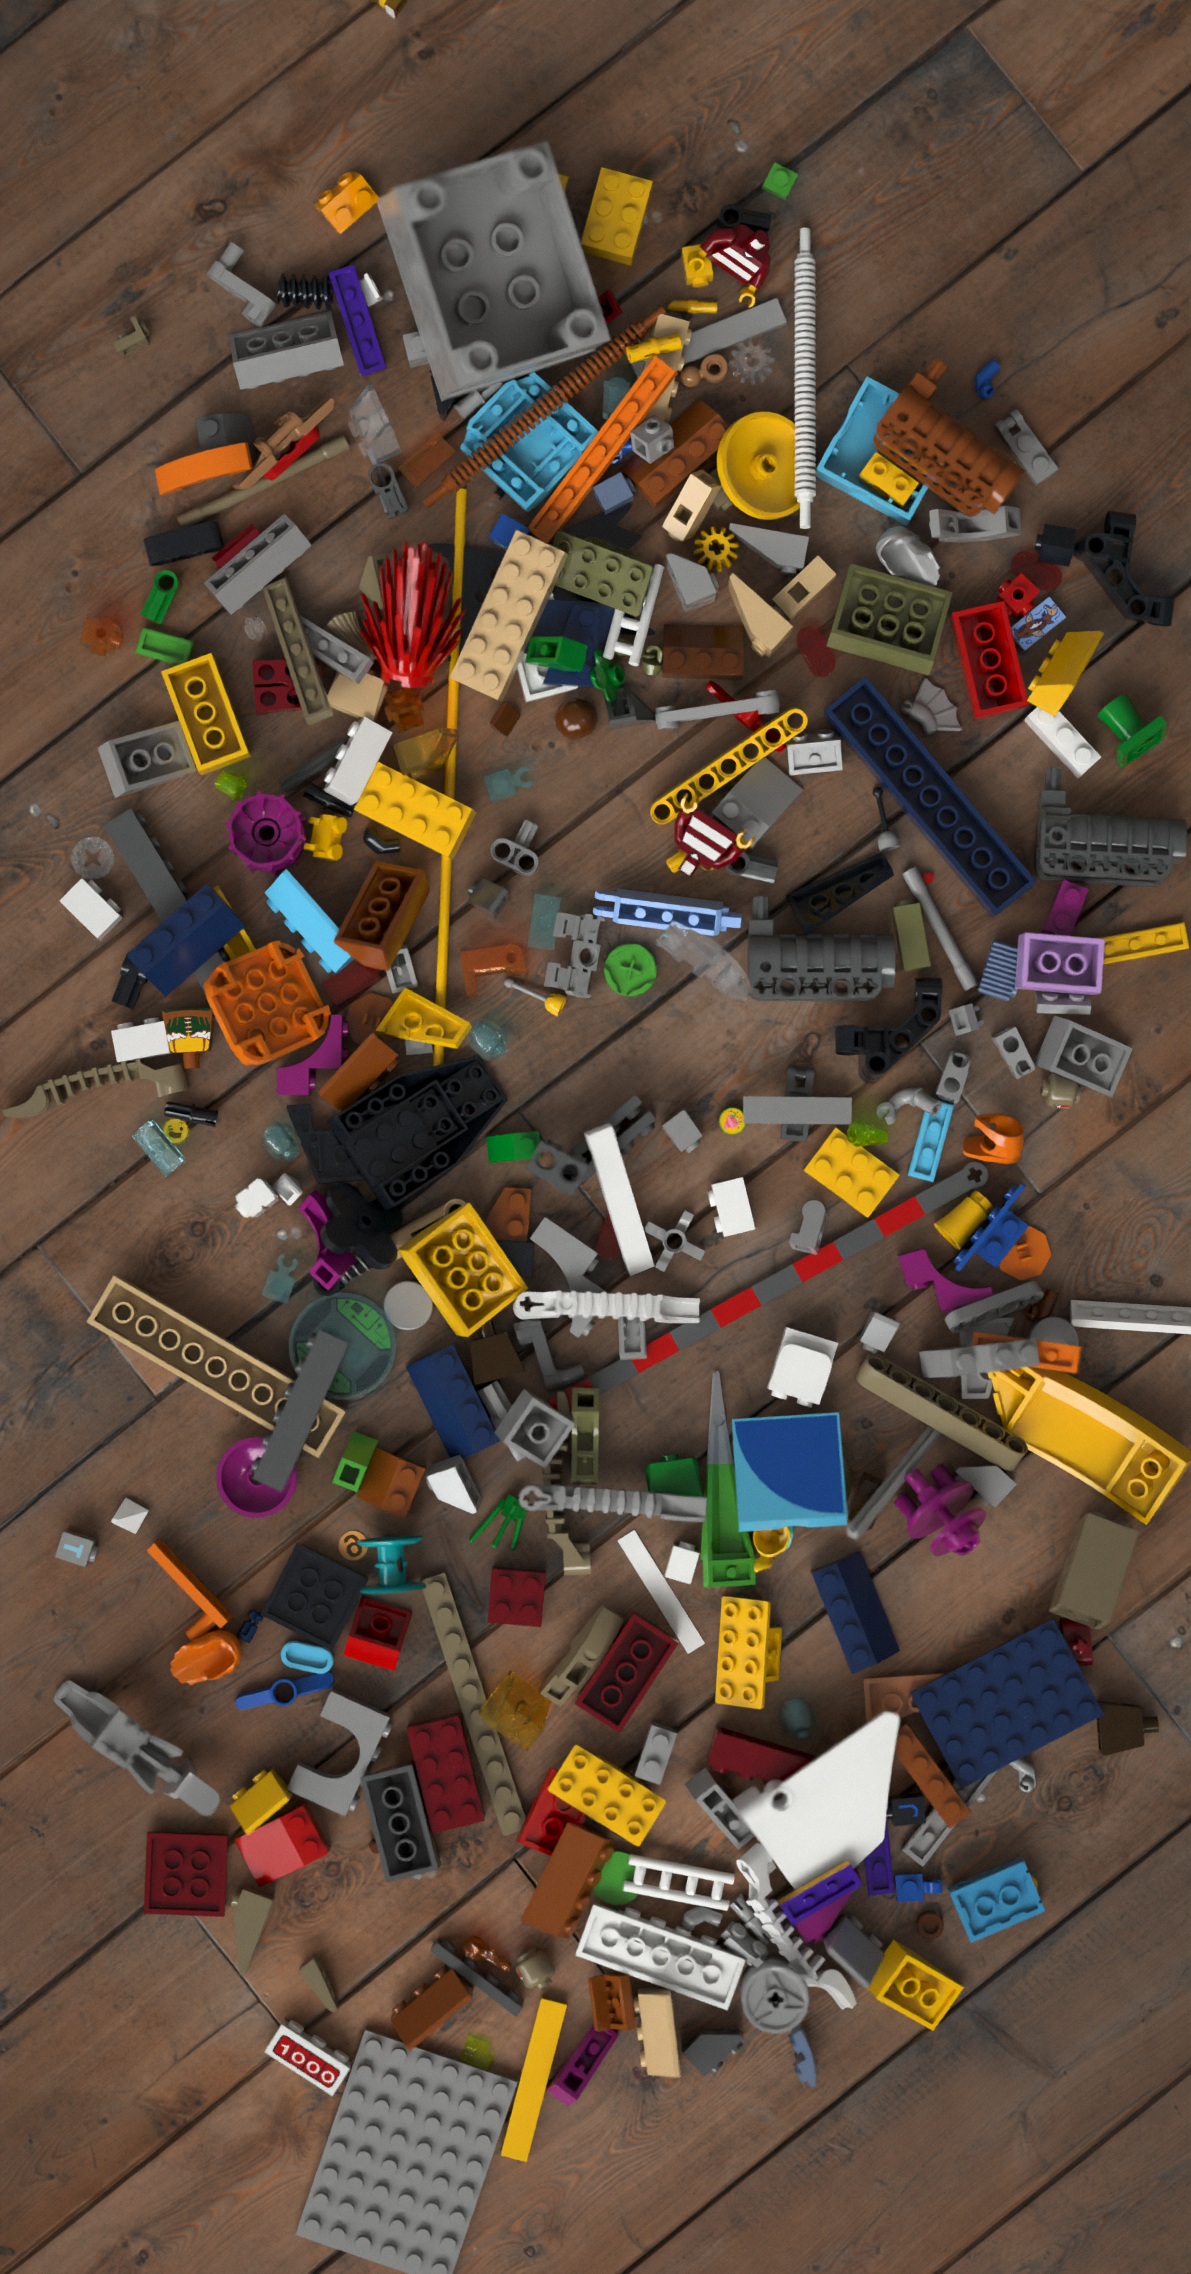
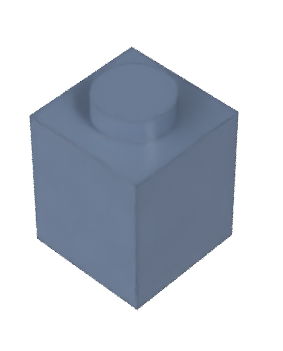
M621 472L593 487V494L605 515L633 501L632 493L635 492V488L630 478L624 479Z

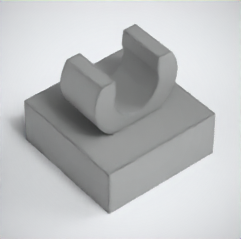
M968 1004L949 1010L956 1036L978 1030L979 1026L984 1024L983 1020L977 1021L975 1012L980 1010L978 1006L973 1007V1004Z

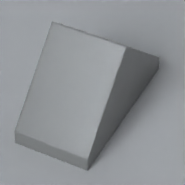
M407 944L401 946L389 971H386L392 993L401 992L404 988L413 989L418 987Z

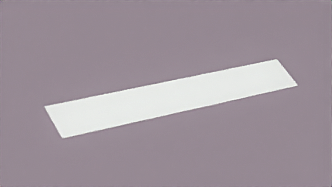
M635 1530L617 1540L686 1652L689 1654L704 1645L703 1639Z

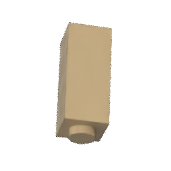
M704 470L690 474L662 525L673 539L683 542L695 536L722 487L721 482Z
M818 555L771 600L772 608L790 622L836 578L837 574Z

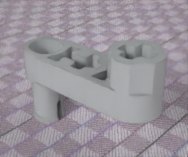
M230 242L219 261L213 263L206 275L248 305L242 315L253 324L262 327L276 304L266 295L232 274V268L244 251L236 244Z

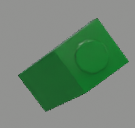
M531 637L525 663L561 671L582 672L586 661L588 645L565 637Z
M540 1132L512 1133L486 1137L489 1163L530 1160L540 1143Z

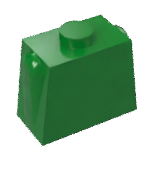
M669 1454L662 1456V1461L650 1462L645 1466L648 1492H668L703 1497L699 1466L696 1458L691 1456L678 1458V1454Z

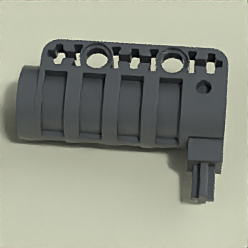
M753 897V920L748 921V994L753 1000L759 1002H868L879 994L881 988L894 987V934H773V920H769V897ZM773 981H776L775 994H772L773 988L765 989L763 994L759 993V989L754 988L758 982H762L763 987H771ZM827 981L829 982L828 989L821 988L816 994L813 993L811 988H804V991L801 992L802 994H799L800 987H809L812 982H815L816 987H825ZM790 982L794 986V992L791 994L784 993L781 990V983ZM843 982L847 986V993H838L835 990V983ZM866 982H869V987L874 988L869 994L864 988H858V992L853 994L854 987H863Z

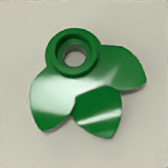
M595 650L596 666L590 670L591 681L597 689L604 690L607 701H615L617 689L625 682L624 672L619 664H612L609 659L604 658L603 651Z

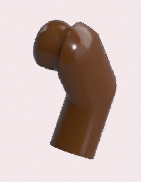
M1047 1289L1042 1302L1030 1304L1025 1308L1024 1314L1027 1319L1039 1321L1051 1316L1059 1293Z

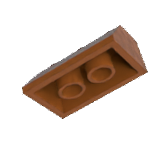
M371 1033L317 1093L342 1112L361 1100L367 1091L369 1093L375 1091L382 1083L379 1078L385 1071L390 1074L400 1062L396 1059L400 1054L377 1033Z
M446 1965L441 1967L433 1975L435 1979L430 1984L422 1983L413 1991L414 1997L407 2003L405 2000H402L392 2009L394 2014L391 2016L390 2021L409 2051L472 1999L473 1986L453 1968H447Z

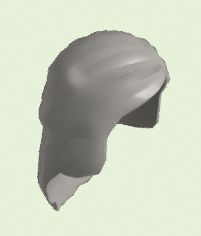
M896 526L887 529L879 537L876 552L880 561L891 575L932 587L937 585V580L940 577L938 573L940 565L930 547L921 542L919 535L914 534L906 527Z

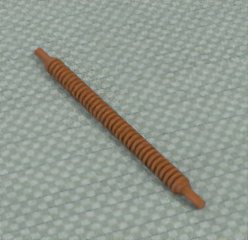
M660 306L641 322L637 321L634 324L631 322L628 325L629 328L625 327L623 329L624 333L621 331L618 333L619 338L617 336L612 338L614 343L611 340L607 342L609 348L604 344L601 347L603 352L600 349L596 351L598 357L593 353L590 356L593 361L587 358L585 360L586 364L582 362L580 364L581 369L579 367L574 369L576 374L573 371L569 373L571 379L566 375L563 378L566 383L560 380L558 382L560 388L555 384L552 387L555 392L551 389L547 391L549 397L544 393L542 395L543 400L541 398L536 400L538 405L535 402L531 404L533 410L528 406L525 409L528 414L524 411L520 413L522 419L517 415L515 417L517 423L513 420L509 422L511 428L506 424L504 426L506 432L500 429L498 431L500 437L495 433L493 435L495 441L489 438L487 441L490 445L486 442L482 444L484 450L479 446L477 448L479 454L473 451L471 453L473 459L468 455L466 457L468 463L464 460L460 462L463 466L462 468L457 464L455 466L457 472L451 469L449 471L452 475L451 477L446 473L444 475L445 478L441 481L442 484L422 499L426 507L430 508L448 492L450 494L453 491L458 492L460 490L458 484L463 488L465 486L463 480L467 483L471 481L468 477L469 475L474 479L476 477L474 471L480 474L482 471L479 467L483 470L487 468L485 462L490 466L492 464L490 458L496 461L498 459L496 453L501 457L503 455L501 449L505 452L509 450L507 444L512 448L514 446L512 440L518 443L520 440L517 436L523 439L525 437L523 431L528 435L531 432L528 427L532 430L536 428L534 422L539 426L541 424L539 418L545 421L547 419L545 414L549 417L552 415L550 409L556 412L558 409L555 405L561 408L563 406L561 400L566 404L569 401L566 396L570 399L574 397L572 391L577 395L579 393L578 388L580 390L585 388L583 383L586 386L590 384L588 378L593 382L596 379L594 374L597 377L601 375L599 369L604 373L607 370L604 365L610 368L612 366L611 362L614 364L617 362L616 357L621 359L623 357L622 353L626 355V346H631L632 343L634 345L639 344L637 338L642 342L645 339L644 336L647 334V330L656 324L658 316L661 314L667 315L665 310Z

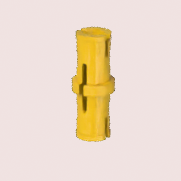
M678 333L657 339L651 337L646 342L626 346V354L630 363L654 358V356L660 358V355L682 350V343Z

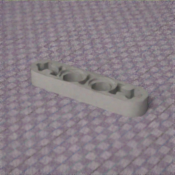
M1036 1281L1028 1282L956 1309L946 1316L945 1323L951 1333H959L1023 1309L1030 1304L1033 1305L1042 1299L1044 1293Z

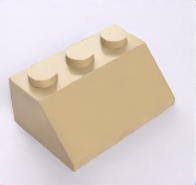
M661 1986L638 1989V1997H633L635 2014L640 2013L641 2024H636L638 2040H644L645 2050L640 2051L641 2067H647L648 2075L680 2077L670 1989Z

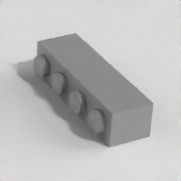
M283 514L206 580L204 584L220 604L232 615L257 592L261 591L273 578L282 573L295 559L303 555L312 545L299 528Z

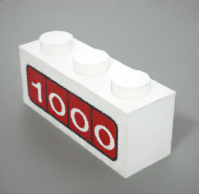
M284 2019L267 2045L265 2053L333 2096L351 2067L352 2063L348 2061L349 2057L338 2049L333 2051L326 2047L327 2043L319 2036L313 2035L311 2037L303 2032L304 2028L299 2023L293 2020L288 2022Z

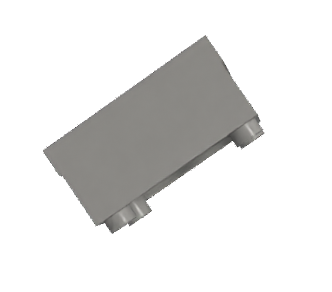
M548 141L395 187L387 195L381 196L376 201L441 402L590 355L597 351V347L610 340Z

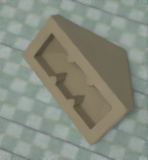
M392 552L369 556L359 585V589L371 601H376L380 609H383L379 565L384 568L386 583L385 559L387 557L390 560L393 601Z

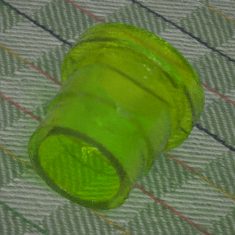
M221 771L216 779L215 789L229 795L231 800L238 801L245 790L247 778L243 775L236 776L232 773Z

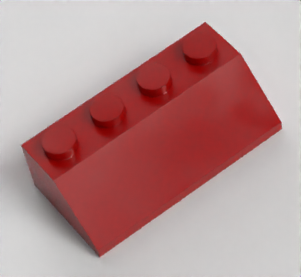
M1005 601L953 612L950 616V622L973 721L998 716L1028 706L1029 703Z

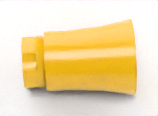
M975 1190L951 1212L935 1222L934 1226L952 1246L961 1250L968 1238L988 1218L987 1215L994 1208L986 1197Z

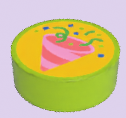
M728 1108L719 1117L720 1128L730 1135L741 1132L746 1124L743 1123V1112L737 1108Z

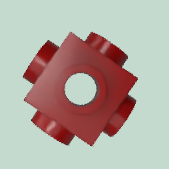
M1020 573L1013 581L1007 579L1000 586L998 591L1001 594L996 600L998 602L1005 601L1008 616L1012 615L1016 618L1020 613L1025 616L1035 606L1032 601L1038 596L1040 590ZM1013 595L1018 596L1019 600L1015 599Z

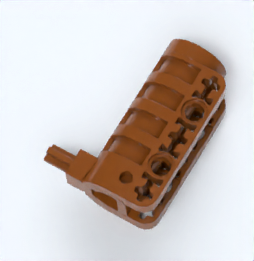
M934 358L922 375L919 373L915 375L879 421L873 445L880 454L968 517L977 516L984 508L995 515L1014 491L1026 470L930 401L937 389L935 384L947 369V366L941 360ZM909 449L913 454L905 453L904 450ZM899 455L909 463L902 462ZM947 481H953L957 485L952 486L948 484ZM943 487L950 493H952V495L946 494L943 490Z

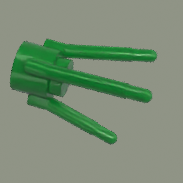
M509 1494L506 1500L501 1498L497 1507L469 1538V1542L473 1543L503 1509L501 1515L505 1516V1519L492 1543V1547H497L510 1521L515 1522L517 1519L510 1546L511 1550H515L522 1523L527 1514L519 1499Z

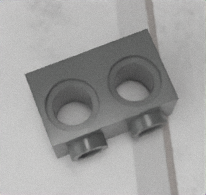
M548 1139L547 1143L541 1141L526 1170L574 1196L589 1166L584 1164L587 1159L574 1152L570 1156L561 1152L563 1146ZM543 1152H550L554 1155L555 1161L552 1166L543 1167L540 1165L539 1156ZM572 1164L578 1168L579 1173L576 1179L567 1180L564 1178L563 1169L565 1166Z

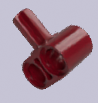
M1060 1617V1632L1078 1666L1093 1665L1090 1627Z

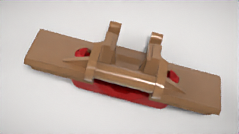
M325 398L306 416L301 418L294 412L289 411L285 415H281L274 422L278 430L268 440L266 437H258L253 442V445L261 454L252 466L253 469L245 472L232 486L235 489H250L261 477L271 481L275 480L320 437L317 424L334 409L335 401L332 398ZM291 445V448L285 454H282Z

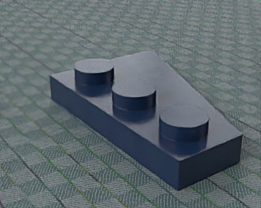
M573 605L561 637L588 645L586 661L582 672L561 671L549 668L542 685L595 688L590 678V670L596 666L594 651L598 650L600 606Z

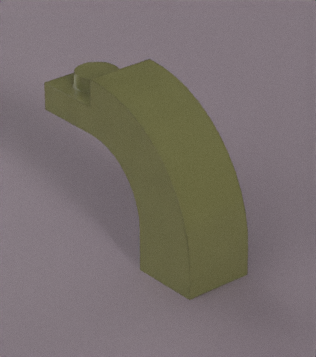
M572 1388V1421L575 1425L572 1428L571 1484L598 1485L599 1388Z

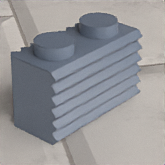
M997 940L992 941L976 991L977 993L1005 1002L1009 1001L1010 996L1015 998L1018 989H1015L1018 947Z

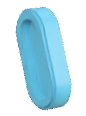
M292 1640L287 1642L281 1650L282 1662L290 1668L323 1674L328 1672L334 1663L332 1651L321 1645Z

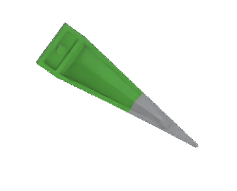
M714 1370L712 1375L704 1496L708 1497L706 1522H703L700 1556V1560H703V1587L756 1585L754 1571L755 1555L749 1532H739L735 1468L726 1423L720 1374L718 1370Z

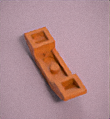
M245 442L199 452L174 460L156 468L155 473L160 496L184 490L186 486L224 475H235L252 470L253 467L248 443Z

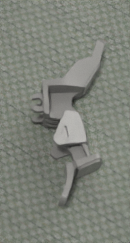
M70 1680L62 1683L54 1694V1702L70 1716L72 1728L92 1748L123 1768H128L134 1778L150 1794H153L156 1790L155 1783L158 1775L167 1781L162 1789V1792L174 1799H182L204 1816H210L217 1810L221 1803V1795L196 1776L197 1770L193 1762L185 1758L179 1765H176L169 1760L183 1754L180 1748L148 1733L141 1725L127 1715L124 1710L97 1692H88Z

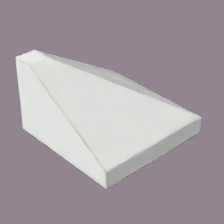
M125 1498L111 1522L136 1534L149 1510Z

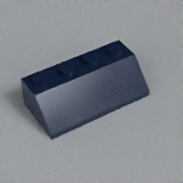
M206 884L126 956L167 997L243 930L246 925L213 887Z
M455 1344L406 1367L450 1458L461 1455L463 1459L500 1441L494 1433L496 1429Z
M860 1551L810 1571L852 1674L876 1665L900 1651Z

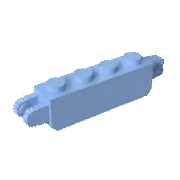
M617 889V892L595 891L596 899L615 902V906H594L593 914L611 917L613 922L619 924L712 936L719 935L720 931H726L727 927H741L742 914L729 912V907L723 906V902L626 889Z

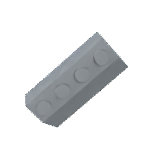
M331 311L228 335L233 365L240 390L246 388L254 389L271 382L279 383L288 378L308 376L313 372L333 370L338 366L344 365Z

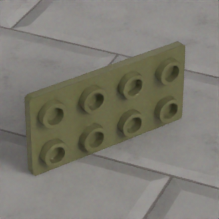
M562 530L557 531L552 546L566 552L568 558L555 585L635 617L639 616L654 566L638 560L639 553L591 535L586 538H580Z

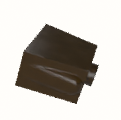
M863 1472L847 1508V1523L850 1524L884 1480ZM877 1517L865 1531L872 1530Z

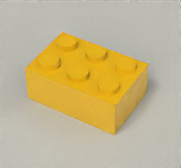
M601 167L580 243L583 253L632 266L653 189V181Z

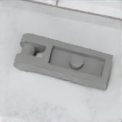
M1017 409L1010 412L1009 417L1004 421L999 420L994 424L997 433L1022 468L1026 470L1027 475L1035 486L1058 471V467ZM1016 426L1019 432L1012 436L1009 429Z

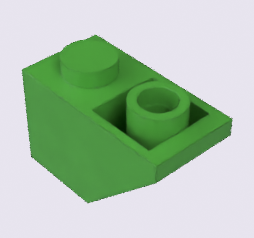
M353 1431L332 1483L358 1492L379 1440Z

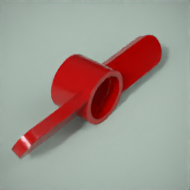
M709 681L706 684L707 690L720 702L736 701L716 682ZM758 710L732 714L739 722L753 732L765 725L761 721L764 715H758ZM768 729L765 734V738L769 742H776L780 737L772 729ZM786 742L775 749V751L782 752L786 748Z

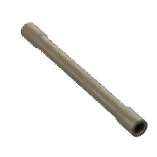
M342 434L324 443L321 447L297 458L275 480L271 481L261 477L250 489H235L203 506L195 507L177 516V519L182 528L200 524L207 518L319 462L331 459L349 450L350 447Z

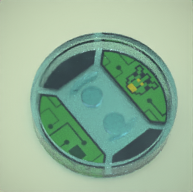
M340 1292L314 1300L298 1315L289 1338V1356L294 1371L301 1357L306 1359L310 1348H307L306 1345L313 1332L317 1334L322 1329L350 1342L326 1398L335 1400L359 1398L376 1389L387 1378L396 1359L397 1337L393 1324H391L384 1310L374 1301L359 1294Z

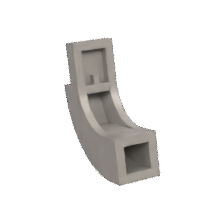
M1002 506L995 515L986 509L974 517H968L958 511L943 509L929 511L931 536L939 538V542L987 541L1022 534L1020 508Z

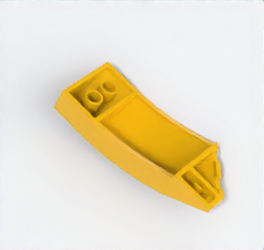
M1024 1367L988 1373L989 1378L992 1380L994 1388L993 1397L997 1413L1001 1416L1003 1428L1022 1438L1026 1442L1029 1451L1052 1462L1090 1485L1145 1525L1150 1522L1191 1464V1450L1130 1408L1062 1371Z

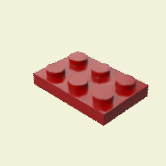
M553 1767L549 1768L516 1839L518 1843L549 1856H552L567 1823L583 1825L587 1817L586 1814L548 1791L549 1785L559 1771Z

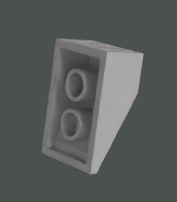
M180 721L109 740L98 747L115 798L132 794L197 771Z
M764 757L756 762L712 811L711 817L736 835L747 829L744 833L745 840L750 841L754 836L756 837V840L747 847L752 850L803 789Z
M1054 1015L1034 1065L1071 1079L1078 1084L1109 1097H1113L1133 1048L1073 1021Z
M844 1913L826 1931L827 1935L823 1938L827 1952L867 1989L885 1956L884 1951L881 1949L884 1944L874 1934L868 1936L862 1930L864 1925L854 1915L849 1918Z

